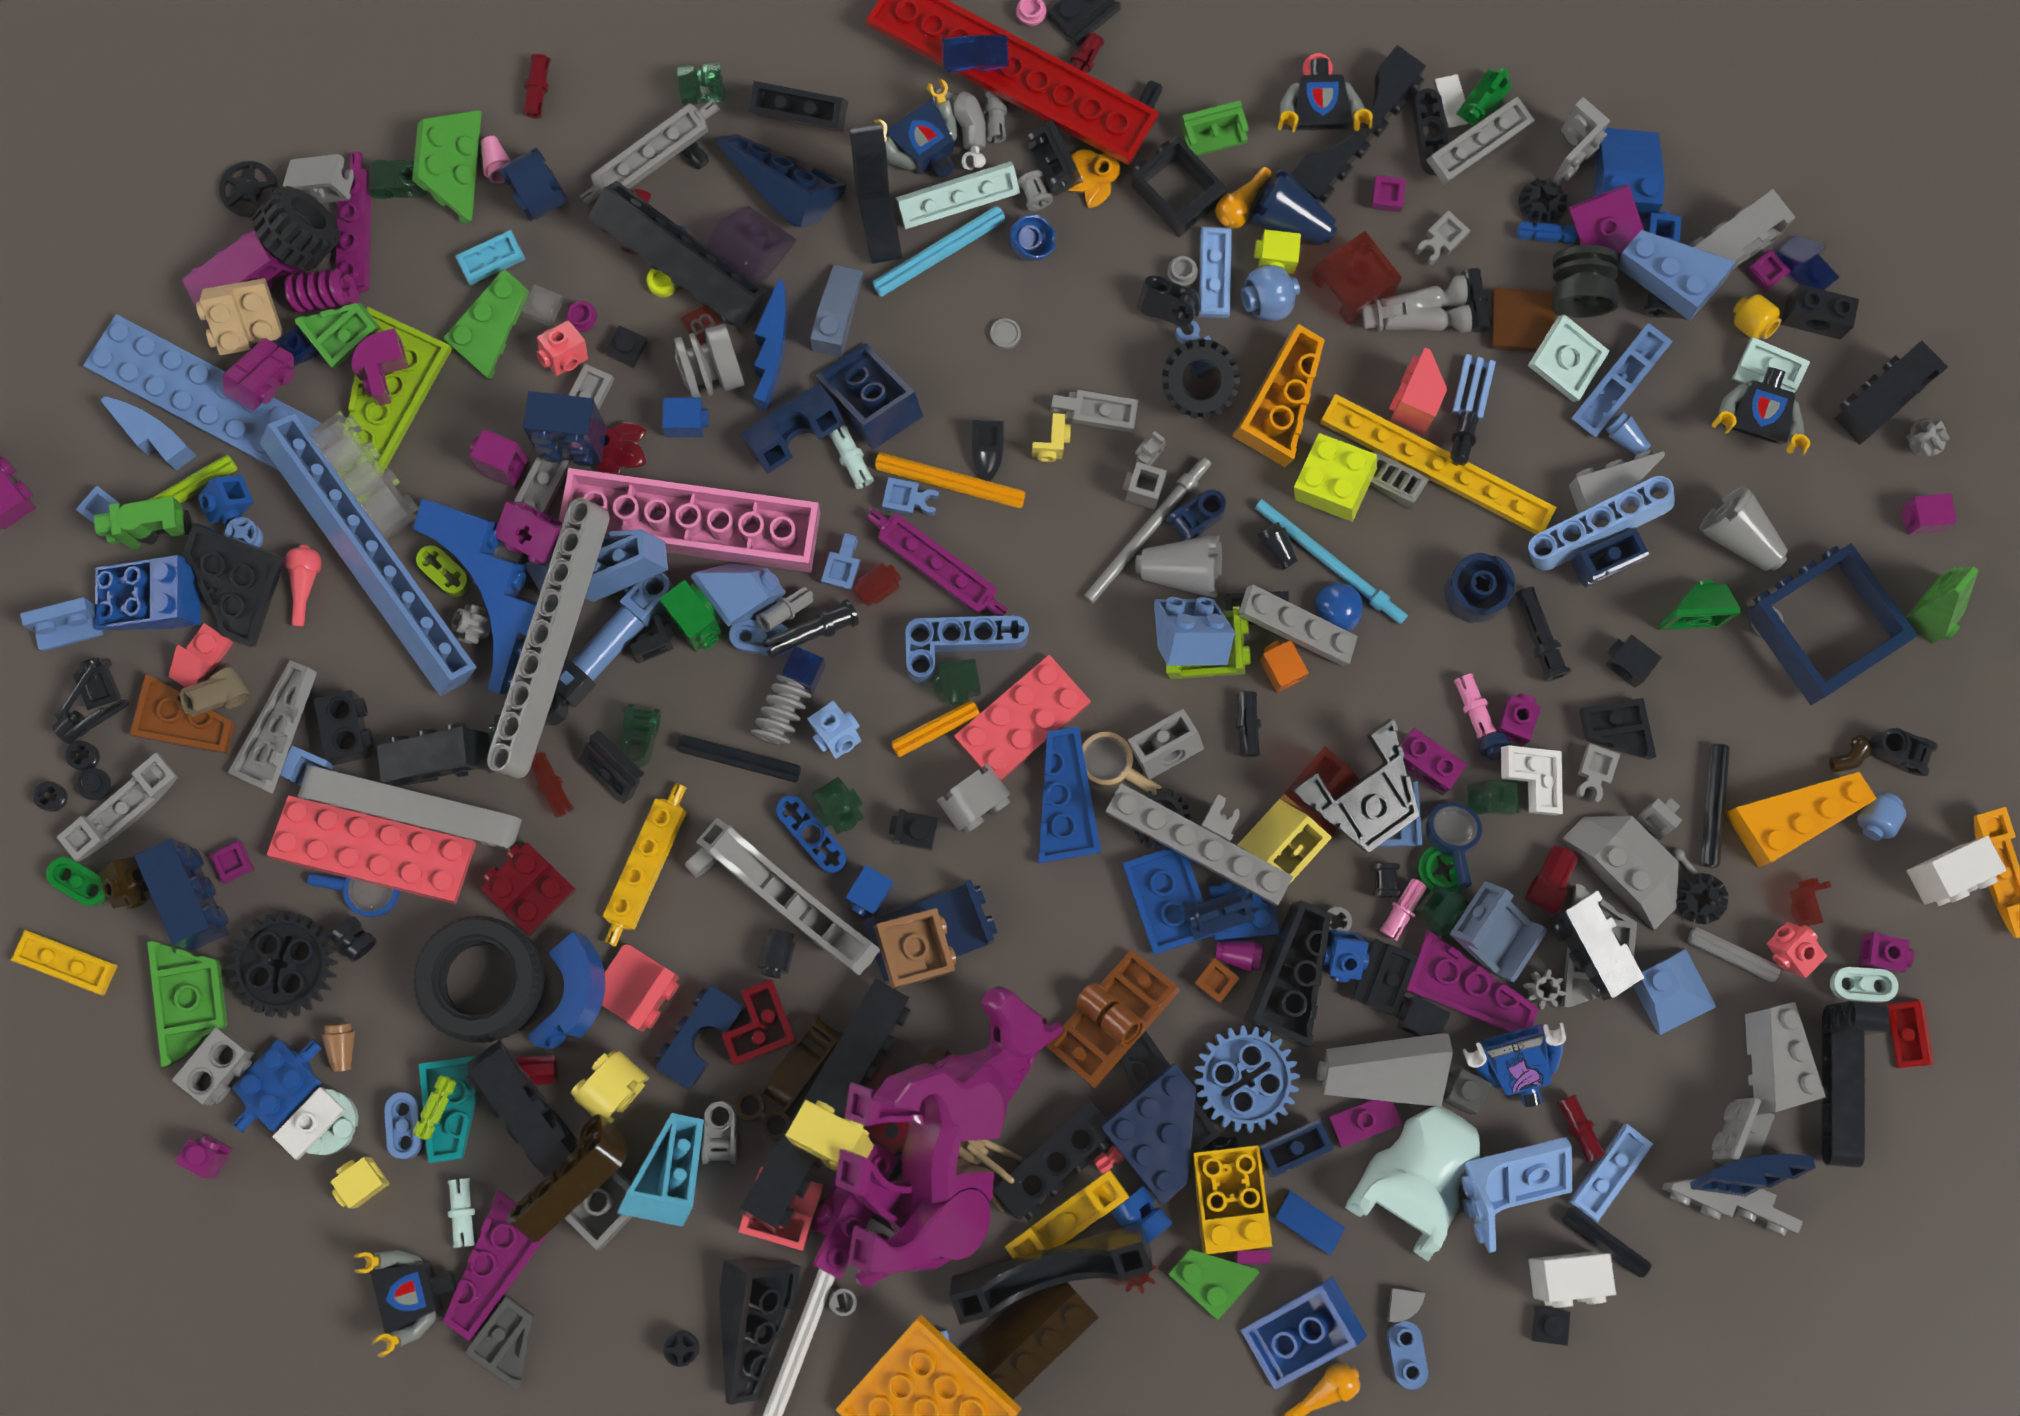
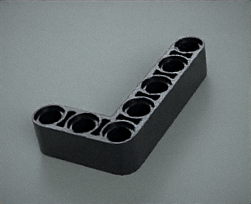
M877 122L851 127L849 131L855 186L871 262L876 264L902 259L901 246L889 194L887 151L882 124Z
M1850 1000L1824 1007L1822 1013V1087L1826 1097L1822 1098V1158L1827 1166L1860 1168L1864 1163L1865 1035L1884 1033L1887 1030L1890 1016L1886 1003Z

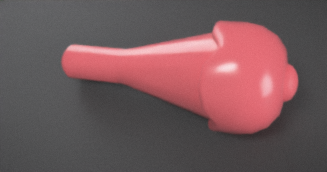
M305 544L289 550L285 556L286 560L284 563L285 568L288 570L293 599L291 624L296 627L304 626L306 602L316 574L320 572L322 566L320 554Z

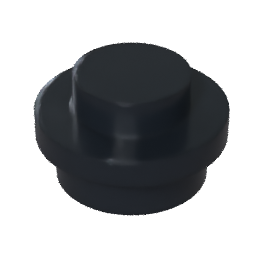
M98 768L85 770L77 780L78 792L88 800H99L105 797L111 787L109 775Z

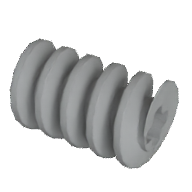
M776 675V678L782 684L774 683L771 686V690L776 695H767L766 701L771 707L763 706L760 710L766 718H757L755 724L761 730L753 729L750 732L756 738L776 746L780 743L790 744L791 741L784 733H795L796 729L789 722L790 720H801L794 711L795 709H806V706L800 701L801 697L811 698V694L805 690L804 686L782 675Z

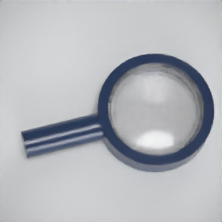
M1446 802L1438 805L1431 812L1426 822V835L1430 843L1437 850L1453 856L1459 887L1467 888L1472 885L1466 854L1472 851L1480 840L1482 825L1476 813L1469 807L1456 802Z

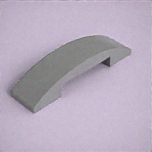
M155 752L131 773L134 777L89 816H80L56 837L76 862L93 854L120 835L154 806L173 785L178 776L159 753Z

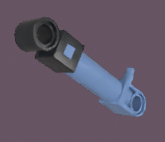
M662 572L623 589L627 594L619 601L622 605L619 610L571 660L566 657L552 699L555 703L548 712L545 721L546 725L554 726L563 722L568 714L566 701L575 708L596 686L593 681L644 627L649 629L655 623L653 616L659 614L661 617L665 609L659 598L674 588L665 573ZM664 586L661 593L651 595L655 587Z

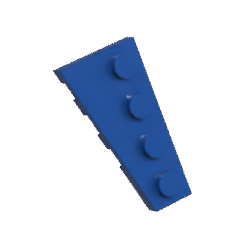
M1079 726L1047 732L1038 864L1101 853Z

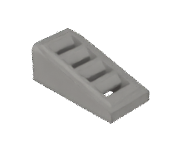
M1373 451L1374 454H1377V463L1382 465L1377 475L1373 476L1370 485L1410 510L1429 479ZM1388 469L1393 473L1388 481L1385 482L1381 479ZM1400 476L1403 480L1397 488L1392 484ZM1408 483L1414 485L1410 493L1403 491Z

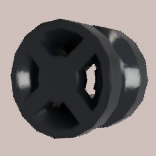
M676 1332L664 1344V1357L673 1366H687L699 1354V1341L691 1332Z

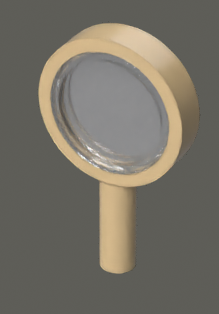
M1112 732L1096 733L1089 737L1082 745L1088 780L1092 784L1100 787H1111L1126 779L1146 792L1151 790L1153 795H1157L1156 789L1162 788L1161 785L1151 779L1149 780L1146 776L1132 768L1133 753L1131 747L1118 734Z

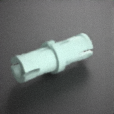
M847 426L839 427L840 432H838V429L831 432L829 436L832 438L841 456L839 461L842 466H846L856 489L863 488V483L866 486L870 485L874 479L862 459L864 454L861 448L856 447Z
M470 1178L448 1181L451 1211H448V1218H452L453 1248L475 1245L472 1226V1215H475V1208H471Z

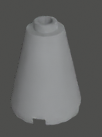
M1741 486L1726 495L1721 500L1724 504L1717 511L1712 508L1702 520L1699 528L1705 536L1763 571L1769 569L1777 570L1787 560L1785 556L1788 551L1787 547L1753 492L1745 486Z
M1209 535L1145 548L1142 551V555L1136 556V573L1141 574V578L1144 581L1209 598H1217L1220 585H1215V579H1218L1219 575L1222 574L1221 542H1218L1220 536Z

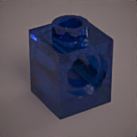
M795 645L781 675L798 682L805 687L808 693L813 694L826 667L824 658Z

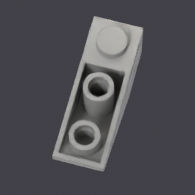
M1646 451L1636 455L1634 460L1624 463L1623 459H1619L1605 465V469L1595 471L1594 468H1589L1577 473V477L1569 485L1578 513L1636 486L1665 456L1664 451L1653 454L1652 451Z

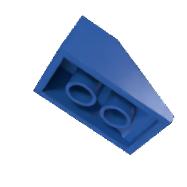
M1606 128L1605 132L1608 135L1598 145L1600 148L1596 152L1594 197L1628 184L1639 217L1647 219L1651 213L1660 210L1664 199L1665 175L1659 133Z
M1333 1276L1241 1329L1243 1336L1274 1390L1354 1348L1367 1337L1365 1330Z

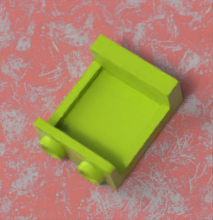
M1240 606L1233 607L1232 611H1222L1235 632L1228 664L1168 666L1166 664V673L1170 679L1246 674L1245 665L1251 664L1250 647L1244 646L1243 634H1249V622L1238 616Z

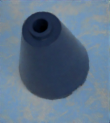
M1280 168L1274 175L1278 178L1275 185L1268 183L1253 208L1252 213L1254 216L1250 217L1249 221L1274 231L1301 234V240L1319 246L1323 242L1329 243L1337 231V227L1334 226L1336 219L1288 171Z

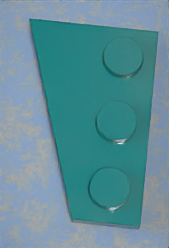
M476 1056L419 1064L423 1108L431 1092H435L436 1088L434 1086L439 1076H447L456 1081L455 1089L452 1095L449 1094L447 1097L449 1101L438 1124L435 1123L433 1126L435 1130L431 1138L426 1140L428 1163L464 1159L478 1093L466 1079V1076L469 1074L467 1063Z

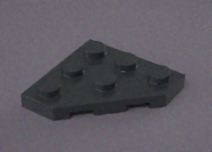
M193 523L183 554L188 565L192 566L199 582L197 584L207 606L212 608L218 621L216 625L221 636L249 647L256 646L286 557L202 524Z

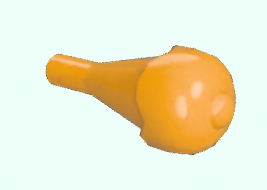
M1262 167L1249 183L1232 194H1225L1218 201L1215 214L1223 226L1236 229L1248 221L1250 208L1259 189L1271 176V170L1267 167Z
M1336 1362L1326 1368L1325 1375L1305 1399L1284 1413V1416H1306L1311 1411L1338 1401H1349L1357 1395L1360 1389L1358 1370L1344 1362Z

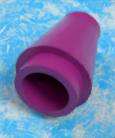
M1257 940L1218 941L1216 959L1252 972L1253 969L1261 970L1264 945L1257 944Z

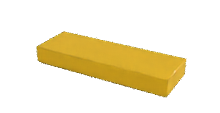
M24 930L11 958V961L99 995H105L118 966L28 930Z

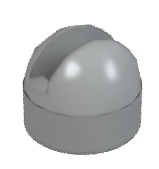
M838 1289L829 1298V1308L837 1316L850 1315L857 1305L854 1293L848 1289ZM839 1294H842L844 1311H840L837 1298Z

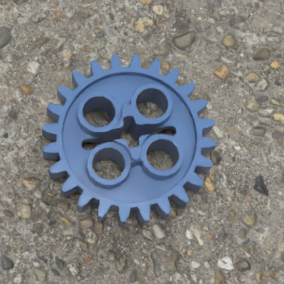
M1240 1026L1239 1034L1236 1036L1232 1028L1227 1029L1226 1040L1218 1033L1215 1035L1217 1046L1209 1042L1205 1044L1206 1049L1210 1052L1209 1055L1198 1054L1197 1056L1204 1062V1065L1196 1066L1193 1069L1202 1074L1201 1078L1193 1081V1084L1201 1085L1203 1089L1196 1094V1097H1205L1207 1100L1202 1105V1110L1212 1107L1211 1120L1219 1116L1223 1117L1221 1127L1223 1128L1231 1121L1233 1122L1234 1132H1239L1242 1124H1245L1247 1133H1252L1254 1123L1263 1131L1266 1130L1265 1120H1268L1273 1125L1278 1124L1275 1116L1276 1113L1287 1116L1288 1113L1283 1107L1284 1103L1288 1105L1295 1104V1101L1288 1095L1289 1092L1299 1091V1088L1291 1085V1080L1300 1078V1075L1290 1073V1068L1294 1067L1297 1061L1287 1062L1286 1057L1290 1054L1291 1050L1280 1051L1278 1049L1282 1043L1281 1038L1273 1043L1270 1042V1031L1259 1037L1258 1027H1254L1251 1034H1247L1245 1026ZM1247 1047L1255 1049L1258 1053V1061L1254 1066L1246 1064L1242 1058V1053ZM1265 1062L1270 1063L1268 1069L1250 1080L1251 1087L1246 1084L1240 1086L1228 1096H1222L1223 1090L1241 1080V1071L1244 1074H1248ZM1220 1065L1227 1066L1232 1073L1231 1080L1227 1084L1220 1083L1216 1079L1215 1071ZM1265 1075H1270L1276 1080L1277 1087L1273 1093H1266L1261 1087V1079ZM1238 1093L1246 1094L1250 1100L1249 1108L1244 1112L1237 1110L1234 1106V1097Z

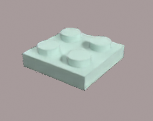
M1564 314L1557 317L1528 366L1571 401L1575 402L1581 399L1609 350Z

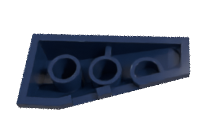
M734 134L717 139L716 144L778 214L788 219L789 224L795 227L803 228L807 225L818 223L845 191L846 184L827 172L813 167L812 171L796 165L797 159L790 156L787 158L773 156L770 154L771 149L741 135Z

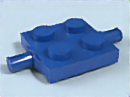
M277 1039L232 1087L235 1093L243 1100L246 1108L241 1116L232 1123L233 1126L243 1133L257 1118L269 1130L276 1132L323 1083L313 1073L309 1063L323 1047L312 1039L300 1053H297L284 1041Z

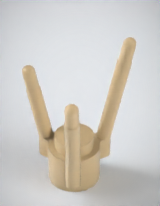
M988 1139L961 1141L958 1155L961 1159L976 1165L983 1162L1007 1182H1014V1178L986 1156L989 1150L985 1147L1019 1163L1023 1161L1021 1156ZM993 1192L991 1202L1000 1212H1003L1005 1207Z

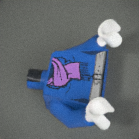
M1559 1023L1560 1027L1557 1030H1549L1548 1024H1545L1543 1027L1542 1024L1487 1038L1481 1040L1482 1045L1481 1043H1476L1478 1049L1475 1052L1469 1053L1466 1049H1463V1053L1468 1065L1473 1067L1494 1088H1503L1506 1095L1520 1093L1523 1106L1534 1107L1543 1102L1539 1087L1551 1084V1075L1558 1070L1563 1054V1043L1566 1041L1564 1025Z

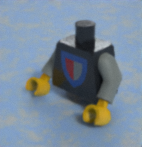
M1327 58L1310 60L1311 75L1300 76L1297 83L1290 85L1280 102V120L1277 127L1279 131L1282 130L1283 125H1289L1293 133L1303 130H1346L1352 124V119L1354 120L1353 127L1355 131L1360 130V123H1366L1369 129L1372 128L1373 116L1371 111L1365 109L1351 84L1345 82L1343 75H1329Z
M1768 367L1763 382L1752 380L1746 384L1738 385L1722 399L1718 417L1712 423L1713 428H1716L1720 423L1724 424L1723 427L1726 428L1725 434L1733 430L1775 444L1787 443L1789 439L1790 443L1786 449L1789 454H1792L1795 446L1802 450V455L1804 456L1810 446V440L1805 436L1799 403L1795 401V393L1781 389L1786 372L1777 368Z
M401 1250L376 1252L374 1255L368 1252L357 1253L353 1257H364L367 1262L364 1269L354 1270L356 1273L370 1272L385 1332V1334L375 1338L372 1344L380 1340L387 1344V1350L378 1354V1357H385L395 1347L399 1348L419 1339L434 1323L436 1312L442 1309L440 1295L454 1291L457 1288L456 1280L451 1270L435 1275L432 1264L423 1263L420 1256Z

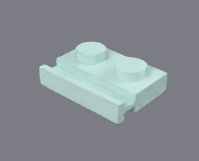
M1752 337L1732 379L1742 384L1752 380L1763 382L1767 368H1777L1786 372L1781 389L1795 393L1810 361Z

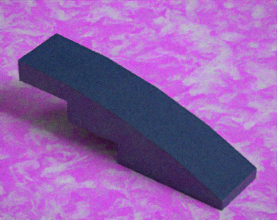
M1759 1155L1734 1161L1710 1171L1690 1182V1186L1694 1190L1746 1197L1764 1187L1771 1188L1788 1178L1796 1179L1816 1167L1814 1158L1810 1155Z

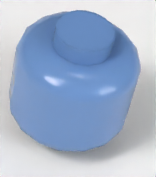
M1888 792L1874 794L1877 799L1860 810L1857 816L1858 824L1863 829V834L1872 840L1880 841L1881 838H1894L1907 816L1903 802L1900 798Z

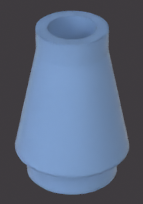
M1624 412L1619 413L1605 427V430L1609 433V438L1635 455L1646 452L1651 446V443L1645 438L1631 415L1627 416Z

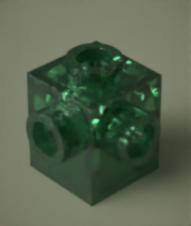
M839 777L811 793L820 808L815 811L818 819L824 828L830 825L837 835L851 830L856 826L857 822L864 819L859 809L863 805L860 797L854 788L849 791Z
M1435 885L1416 910L1429 922L1426 927L1440 938L1446 935L1454 939L1450 933L1470 902L1456 891L1450 892Z

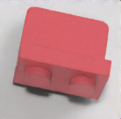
M623 945L605 971V994L602 1006L628 1022L637 1030L644 1032L646 1028L651 1029L661 1014L658 1010L664 1000L669 1001L677 991L679 984L676 982L680 977L631 945Z

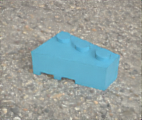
M671 1113L636 1178L628 1189L617 1214L683 1227L693 1208L703 1119Z

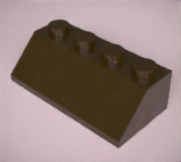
M1068 1282L1054 1285L1013 1302L961 1352L1014 1400L1084 1333L1099 1316Z

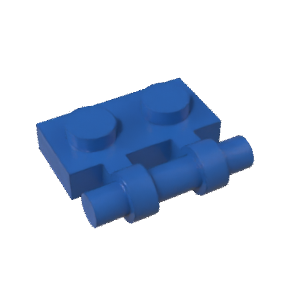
M1231 881L1221 882V885L1209 886L1210 899H1215L1244 888L1237 884H1232ZM1245 889L1246 894L1251 896L1254 905L1252 911L1255 920L1215 933L1213 936L1214 941L1279 935L1276 906L1272 903H1263L1261 897Z

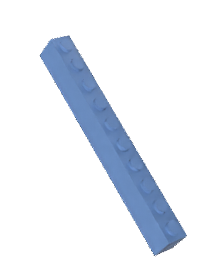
M293 413L267 424L260 445L441 697L465 684L476 669L475 664L297 415Z

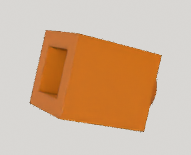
M1278 640L1264 648L1265 653H1263L1259 661L1276 693L1304 680L1309 674L1291 640L1283 644L1281 640Z

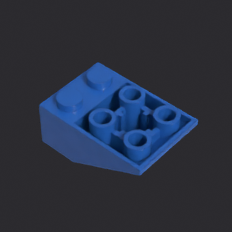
M174 555L95 568V630L176 629L201 625V591L197 584L199 582L192 566L188 565L184 557Z

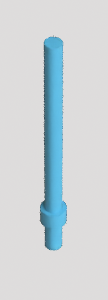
M1263 499L1255 506V510L1273 524L1279 522L1282 528H1286L1289 537L1370 600L1369 604L1378 612L1382 610L1400 625L1408 617L1404 611L1389 600L1391 598L1382 590L1377 591Z

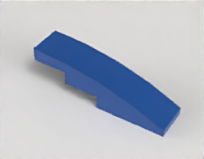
M779 279L755 331L757 345L762 346L754 368L756 376L762 379L753 398L756 408L766 412L778 384L786 344L787 296L785 283Z

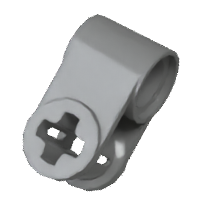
M727 1101L714 1102L708 1106L704 1116L703 1164H709L710 1161H730L732 1165H736L738 1160V1135L735 1107ZM719 1106L726 1108L730 1116L729 1121L723 1126L716 1124L712 1116L713 1111ZM713 1148H726L727 1151H714Z

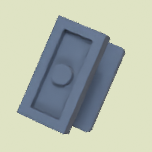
M1484 881L1450 935L1491 974L1510 982H1515L1546 935L1547 929L1529 920L1511 902L1514 896L1507 889Z

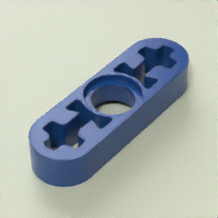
M793 795L783 797L778 802L776 808L780 821L825 873H840L847 864V856L844 849L799 797ZM788 803L791 806L799 805L797 813L802 820L805 819L806 815L811 818L801 823L797 831L792 828L798 825L797 821L791 815L783 816L786 813L784 806ZM809 826H815L821 831L819 841L813 844L805 842L802 836L803 831ZM827 839L831 843L825 846L830 853H840L838 857L839 865L836 867L833 864L828 866L824 864L827 858L821 850L817 855L813 852L821 848Z

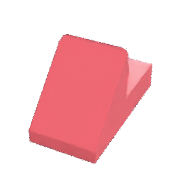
M204 623L186 649L180 645L176 646L168 677L185 688L206 681L234 642L221 636L219 632Z

